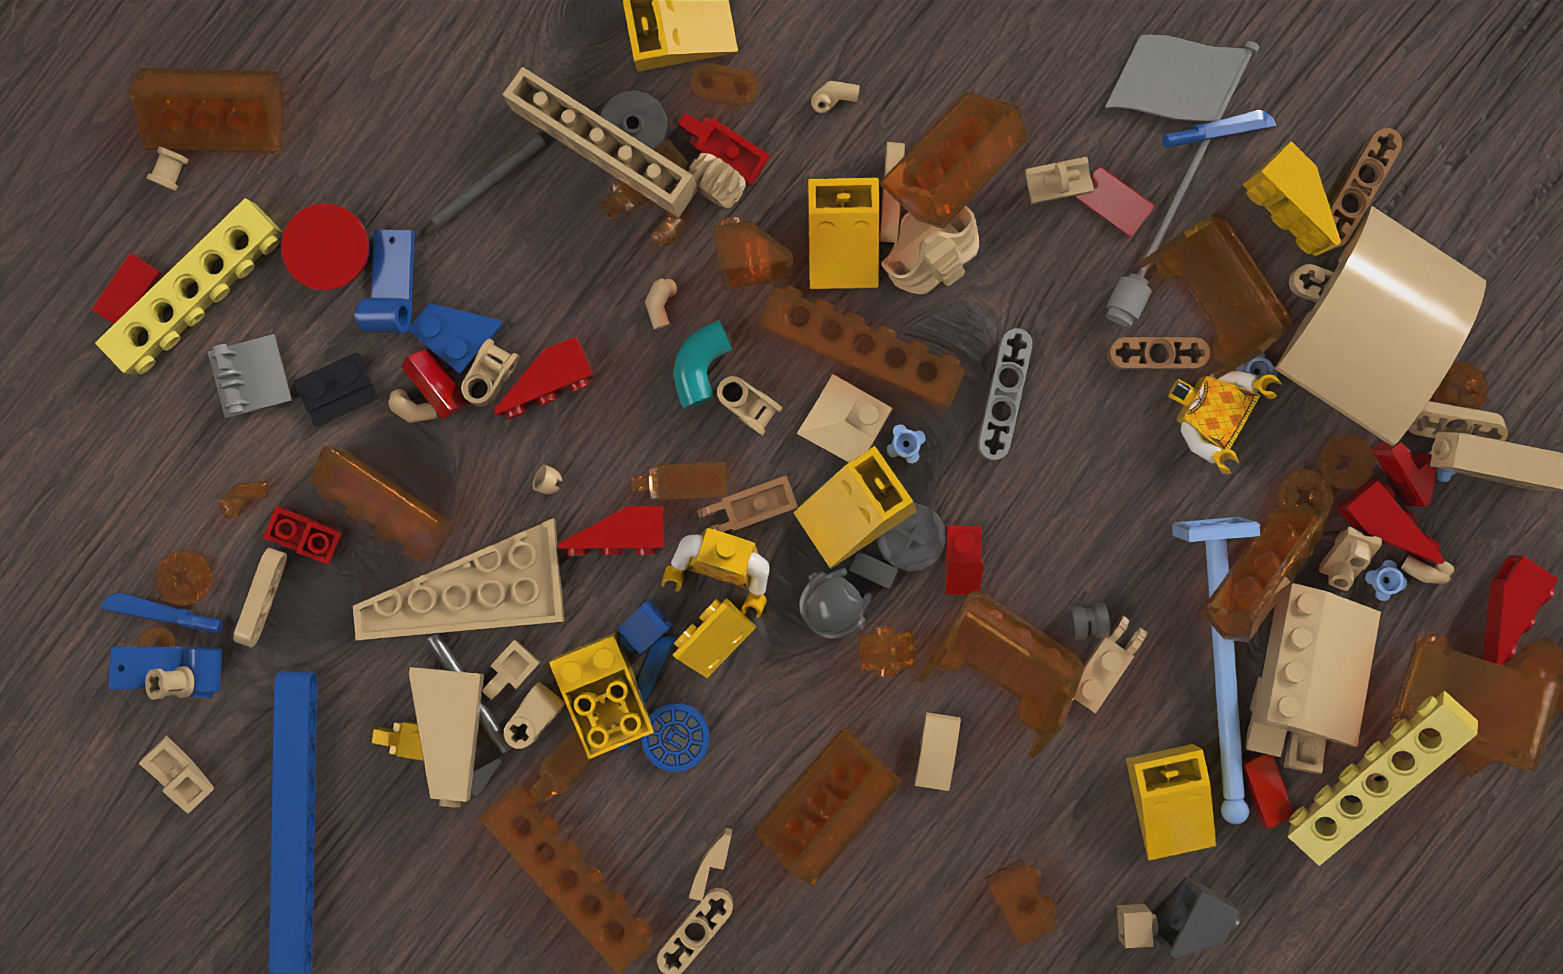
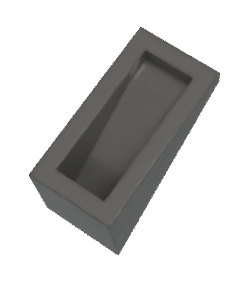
M858 551L849 571L890 589L898 569Z
M501 755L473 771L472 794L478 797L482 793L505 757Z

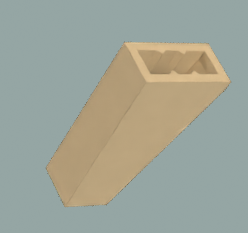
M1436 432L1435 442L1432 446L1431 467L1528 490L1563 492V453L1460 432Z
M410 667L409 677L430 799H440L439 806L460 807L461 801L467 802L471 796L484 674Z

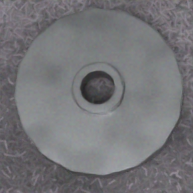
M637 90L621 92L612 97L602 109V118L655 152L664 144L668 129L667 116L659 101L650 94ZM629 120H638L639 126L633 130L627 127Z

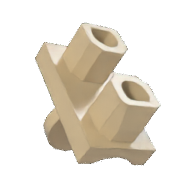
M1087 157L1025 170L1031 205L1092 193L1094 191Z
M1348 526L1345 531L1337 535L1335 545L1319 564V572L1329 575V585L1348 591L1353 585L1355 578L1362 570H1365L1371 558L1381 547L1382 538L1365 536L1360 530Z

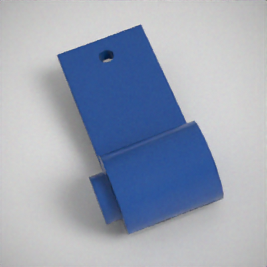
M374 230L372 298H363L359 305L356 306L354 312L355 321L362 331L406 333L409 329L412 314L415 231Z
M110 646L108 689H146L145 678L149 670L162 669L163 671H174L177 667L185 666L192 671L194 676V689L191 697L212 698L213 692L220 691L222 648Z

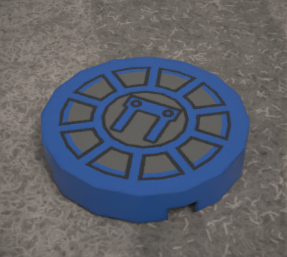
M682 702L662 705L650 714L649 719L654 733L641 738L642 748L647 758L656 767L669 772H682L696 766L705 756L710 743L709 727L704 716L693 706Z

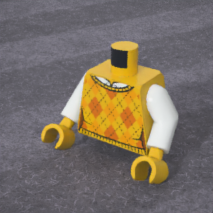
M1241 371L1214 372L1210 376L1200 378L1194 387L1177 379L1170 389L1168 397L1184 405L1176 420L1181 424V433L1190 450L1210 463H1217L1219 470L1223 474L1229 475L1231 471L1223 463L1228 459L1239 463L1236 453L1230 450L1260 397V395L1254 392L1259 390L1268 399L1276 398L1277 395L1274 392L1266 391V387L1272 382L1282 384L1279 379L1270 374L1260 377Z
M706 528L700 535L685 536L671 561L672 565L665 568L661 583L662 587L665 586L667 581H674L677 583L675 592L680 591L685 575L684 570L687 569L748 589L750 593H748L742 606V613L746 614L748 608L753 607L757 610V618H759L767 602L763 594L766 591L770 568L767 560L758 554L755 543L711 528Z

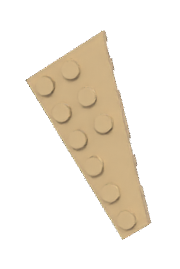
M555 518L354 605L355 639L366 640L563 622L564 611Z

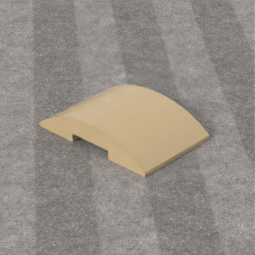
M1371 205L1339 257L1338 261L1340 263L1313 310L1304 317L1275 370L1386 443L1394 446L1428 403L1462 348L1480 309L1486 288V280Z

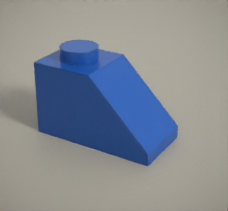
M649 599L617 628L621 633L618 639L631 653L636 650L641 654L663 635L673 623Z

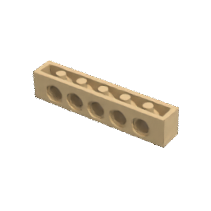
M524 67L520 69L502 94L513 112L678 218L698 191L693 175Z

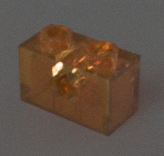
M1019 859L985 877L1021 947L1058 928L1053 917L1059 914L1049 895L1043 898L1037 886L1043 883L1033 865L1027 867L1023 860ZM1023 894L1026 895L1029 903L1025 907L1022 906L1019 898Z

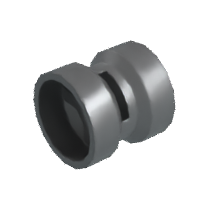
M1096 603L1090 608H1083L1081 606L1069 607V627L1074 641L1085 640L1090 635H1095L1097 638L1109 637L1110 622L1105 603Z

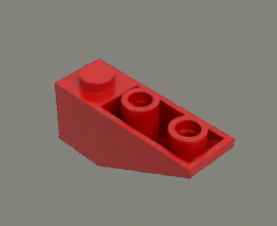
M575 336L544 349L493 410L495 415L499 417L506 416L507 420L525 414L526 406L537 402L540 407L558 399L557 393L567 389L571 393H575L589 387L588 380L596 377L580 340Z
M1378 480L1366 481L1335 507L1352 528L1360 530L1365 536L1382 538V544L1428 563L1442 564L1446 561L1439 553L1441 550L1439 544L1431 536L1424 535L1416 526L1419 523L1417 518L1408 509H1402L1394 500L1396 498L1395 492L1384 482H1379Z
M627 506L558 543V549H567V556L588 555V549L601 548L602 555H622V548H636V555H656L657 548L665 547V506Z
M1508 555L1490 583L1483 661L1488 664L1502 666L1503 663L1508 662L1514 656L1517 649L1516 643L1522 634L1527 633L1533 627L1536 620L1535 614L1541 605L1546 604L1554 594L1555 589L1553 587L1558 578L1525 556Z

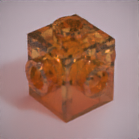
M888 625L872 627L873 633L859 635L861 670H876V676L897 675L898 669L916 666L913 632H894L893 626Z

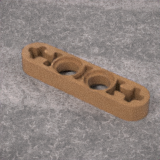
M1382 128L1367 139L1329 206L1335 225L1339 219L1345 220L1337 229L1341 243L1330 250L1337 249L1348 242L1400 153L1402 138L1396 130ZM1387 138L1389 140L1387 146L1391 149L1380 154L1378 159L1372 158L1381 148V144L1378 141ZM1367 165L1373 168L1375 179L1372 183L1367 184L1360 179L1359 169L1361 166ZM1345 195H1352L1357 199L1358 209L1355 213H1348L1343 209L1341 201Z

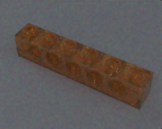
M784 285L782 289L774 287L758 326L760 329L942 408H950L966 371V368L959 366L961 360L942 353L941 357L928 352L929 346L916 340L910 339L908 344L896 339L898 333L886 327L879 326L875 330L864 325L866 319L854 313L847 312L846 316L833 311L835 306L824 300L816 298L813 303L801 298L803 292L789 285ZM797 309L805 310L810 317L809 322L801 327L795 326L790 321L791 313ZM827 323H835L841 329V336L836 340H828L822 335V327ZM860 336L869 338L873 345L872 351L867 354L858 353L854 349L853 341ZM897 350L902 353L904 363L901 367L893 368L886 363L885 355L888 351ZM927 363L933 366L935 378L932 381L925 382L918 377L917 368L920 364Z
M516 785L513 786L479 819L617 974L622 973L650 947L653 939L650 936L652 933L650 927L642 918L638 917L635 919L627 910L629 905L622 895L617 891L612 893L604 884L606 880L603 874L593 865L588 867L580 858L583 854L579 847L570 839L567 842L557 832L560 828L550 815L545 814L543 816L534 806L536 800L525 788L520 790ZM524 817L528 819L531 823V831L527 833L520 832L515 826V818ZM541 843L550 844L555 852L554 857H542L538 852V845ZM564 869L573 870L577 874L578 881L574 884L565 883L561 878V871ZM588 895H594L600 900L601 907L595 910L589 909L585 906L583 898ZM611 921L619 922L624 928V933L613 935L607 930L606 924Z

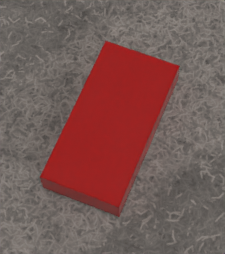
M130 253L91 310L112 324H115L158 282L163 273L135 254Z

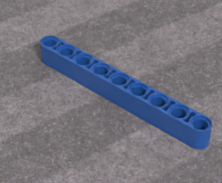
M279 671L274 683L269 974H311L317 736V676L315 672Z

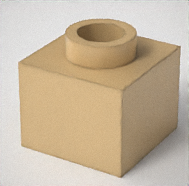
M1145 904L1117 905L1118 936L1125 948L1154 947L1153 936L1158 935L1156 915L1152 914Z

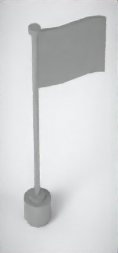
M1140 35L1104 109H1131L1178 121L1207 123L1218 121L1221 119L1252 54H1256L1260 46L1255 42L1247 41L1244 48L1214 47L1166 35ZM1211 139L1201 143L1138 274L1131 273L1128 277H1120L1106 306L1108 309L1106 317L1110 321L1130 328L1133 322L1138 321L1152 293L1151 288L1147 286L1148 280L1143 277Z

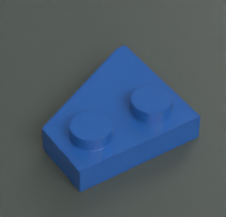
M429 303L408 330L459 374H463L475 360L484 342L489 338L493 339L505 324L497 319Z

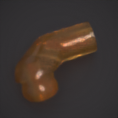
M258 481L235 484L220 500V510L223 511V515L228 519H236L241 515V506L247 499L267 498L269 494L267 482Z

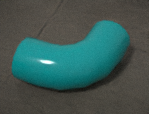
M720 319L703 326L687 337L676 354L673 378L676 393L683 409L697 406L715 397L708 381V366L717 357L733 351L729 337Z

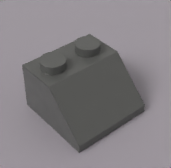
M1185 877L1158 929V935L1154 938L1174 958L1225 943L1228 935L1232 936L1235 933L1240 921L1238 916L1240 910L1221 894Z

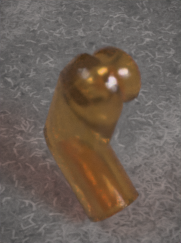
M665 210L667 218L652 233L654 243L658 246L675 243L685 229L683 212L678 218Z

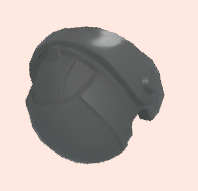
M846 568L837 569L827 574L824 571L819 573L813 572L808 577L809 581L801 593L799 605L802 618L812 631L822 637L830 639L841 638L853 632L858 633L864 627L865 617L863 613L872 599V594L867 593L862 599L855 587L842 578V576L847 574Z

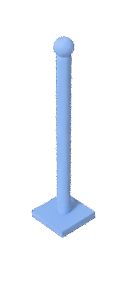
M1242 517L1174 522L1172 524L1173 536L1188 542L1205 541L1222 785L1223 797L1225 798L1221 805V814L1227 822L1241 824L1249 816V806L1243 799L1245 793L1227 539L1260 536V524Z

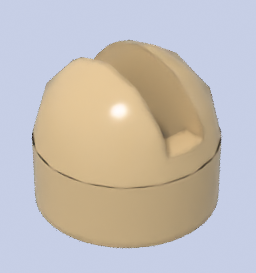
M542 465L535 474L533 489L547 495L554 494L560 489L555 485L557 482H562V477L554 468Z

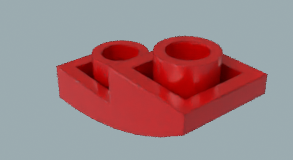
M277 505L263 539L290 548L298 554L329 565L342 532Z

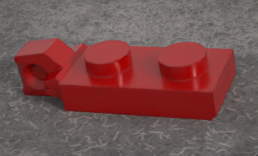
M685 113L678 123L679 129L691 136L688 143L696 151L712 154L716 158H720L744 177L746 184L751 187L771 158L767 153L714 118L711 120L705 116L702 122H700L688 113Z

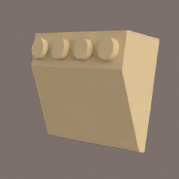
M1291 583L1280 587L1276 599L1254 722L1357 747L1381 612L1327 591Z

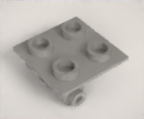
M275 334L227 346V344L216 345L212 347V351H208L225 418L292 401Z

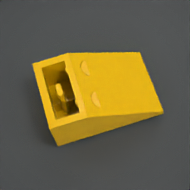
M623 0L633 58L638 72L738 53L729 0Z
M1292 141L1270 156L1243 184L1248 190V197L1255 204L1263 205L1272 214L1271 219L1278 227L1283 230L1288 229L1297 238L1296 244L1305 253L1313 254L1316 257L1341 243L1317 166Z
M808 179L810 289L878 288L879 179Z
M874 446L845 465L793 513L829 568L832 569L915 514L917 510L907 491Z
M716 598L699 616L703 621L697 628L692 623L674 642L678 649L673 656L706 678L756 628V625L728 598L722 603Z
M618 632L556 656L549 662L588 759L654 733L623 644L618 639Z
M1190 744L1126 758L1149 861L1216 846L1211 785L1203 749Z

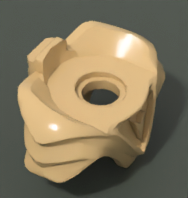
M961 202L942 212H923L915 209L908 212L901 220L897 242H895L891 252L881 263L893 284L910 293L922 295L927 294L941 281L946 286H950L961 278L965 273L962 265L976 256L979 250V235L973 212Z

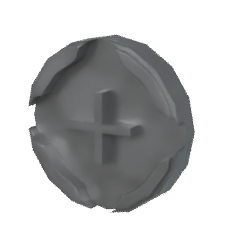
M914 503L917 510L915 514L878 537V547L885 560L895 568L909 572L924 570L933 565L942 554L946 543L945 526L939 515L927 506Z

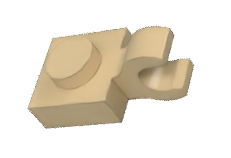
M513 640L492 663L491 667L498 673L485 686L482 692L493 700L508 683L517 689L541 662L517 640Z

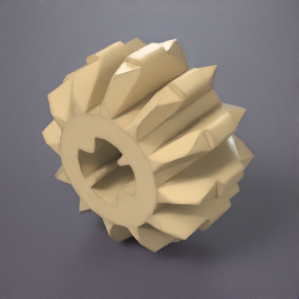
M701 153L697 159H694L688 173L693 175L698 188L697 192L712 203L723 208H731L735 202H738L746 186L744 177L738 171L712 154Z

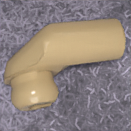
M828 81L813 94L811 105L816 112L825 113L839 100L857 102L860 85Z
M661 278L655 281L645 300L654 330L670 325L664 305L668 298L677 292L676 283L672 279L664 280Z
M396 389L391 392L388 401L389 408L405 421L414 423L439 418V414L430 403L415 404L409 399L407 392L403 389Z
M1408 555L1400 570L1424 583L1446 584L1451 580L1450 575L1454 572V567L1445 561L1442 564H1436L1433 568Z

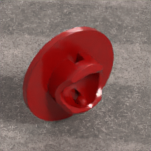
M316 204L301 210L289 221L282 236L281 252L286 268L297 281L312 289L329 291L350 284L360 275L367 263L369 240L363 224L350 211L334 204Z

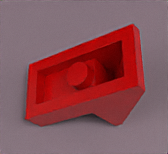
M1380 442L1371 449L1404 505L1426 507L1431 503L1437 468L1430 466L1432 454H1417L1413 457L1411 451L1402 442H1398L1394 446L1386 442Z
M946 526L944 594L980 595L984 561H981V526Z

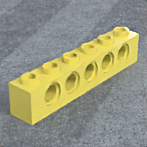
M245 198L103 334L95 344L123 373L135 376L146 373L156 363L155 358L163 350H169L179 342L181 338L179 334L188 326H194L205 316L204 310L227 296L230 291L229 286L235 280L246 277L254 269V262L262 254L267 255L279 245L280 241L278 239L283 235V232L255 203ZM247 234L249 239L248 245L244 249L238 250L237 240L240 236ZM222 258L224 263L223 269L218 274H213L212 265L214 261ZM197 282L198 293L193 298H189L187 294L188 287L192 283ZM168 306H172L173 317L165 323L163 312ZM143 330H146L148 332V341L145 345L140 346L138 336Z
M1445 691L1436 698L1433 696L1428 697L1417 708L1418 714L1409 721L1403 719L1397 723L1390 732L1392 736L1383 744L1380 741L1374 743L1366 751L1365 759L1357 766L1354 763L1347 766L1339 776L1340 781L1333 787L1329 785L1324 786L1315 795V802L1307 809L1304 806L1297 809L1289 819L1291 825L1287 837L1320 866L1477 735L1478 720ZM1426 728H1432L1437 730L1440 735L1428 737L1421 731ZM1406 751L1412 754L1413 758L1404 760L1397 757L1395 753ZM1379 773L1385 776L1387 780L1375 781L1369 775ZM1347 795H1353L1358 797L1361 801L1358 803H1351L1347 801L1344 797ZM1329 817L1333 819L1335 823L1326 824L1322 822L1319 818Z

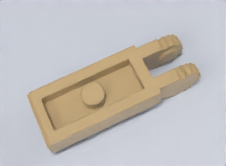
M1124 616L1117 620L1110 630L1109 637H1102L1065 692L1094 713H1097L1134 658L1133 654L1139 649L1147 636V631L1139 628L1133 633L1124 649L1118 646L1115 642L1125 632L1129 624V619Z

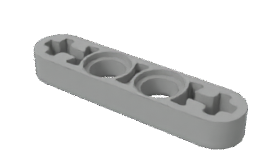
M1014 328L1009 330L1002 336L999 343L978 438L979 453L988 460L1003 458L1008 454L1011 446L1032 350L1031 336L1023 329ZM1015 335L1020 337V343L1025 344L1024 349L1017 351L1015 360H1022L1021 366L1014 362H1002L1003 356L1007 359L1011 357L1012 347L1007 345V340H1013ZM1005 368L1013 369L1018 375L1017 384L1012 388L1004 387L999 381V374ZM996 402L1007 403L1010 407L1011 414L1006 421H998L993 417L992 407ZM988 423L996 427H1008L1007 433L999 432L998 442L1003 444L1002 450H996L994 455L990 454V448L985 446V441L993 438L995 430H988Z

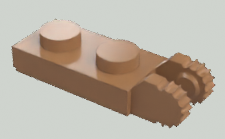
M786 475L722 498L721 502L699 509L697 512L700 518L714 515L715 512L725 509L729 522L708 527L725 532L730 529L735 531L798 508Z

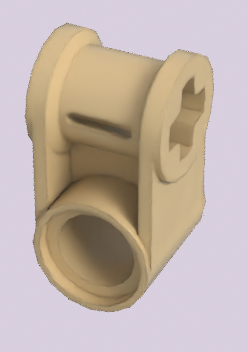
M487 339L478 351L471 369L462 382L461 390L464 398L478 407L491 405L504 383L516 368L520 355L516 353L511 355L495 346L492 339ZM491 357H494L503 363L500 364L497 361L491 359ZM486 382L488 386L486 395L479 399L473 398L471 390L474 384Z
M730 376L723 379L717 388L719 402L737 415L738 419L762 436L766 432L765 426L776 412H781L783 409L763 392L757 391L738 377ZM729 383L738 384L742 389V397L737 402H729L723 397V388ZM765 406L766 409L763 411L758 420H756V415L759 413L762 407Z
M538 682L504 728L505 741L509 746L516 749H522L533 744L566 705L565 701L541 682ZM525 724L528 727L525 733L529 737L519 740L516 737L518 730L515 726L519 727Z

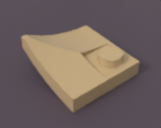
M832 374L797 434L850 463L871 448L893 408Z

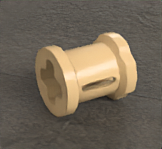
M159 146L157 152L160 155L153 172L148 173L146 179L176 191L178 186L175 183L183 164H187L189 159Z
M185 666L177 667L174 671H163L162 669L149 670L145 678L146 693L152 700L163 699L165 696L170 695L186 698L191 695L194 689L193 673Z

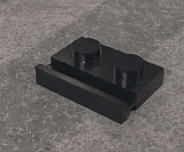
M357 352L294 380L306 410L310 413L313 420L312 423L317 427L380 399L373 387L374 384L360 353Z

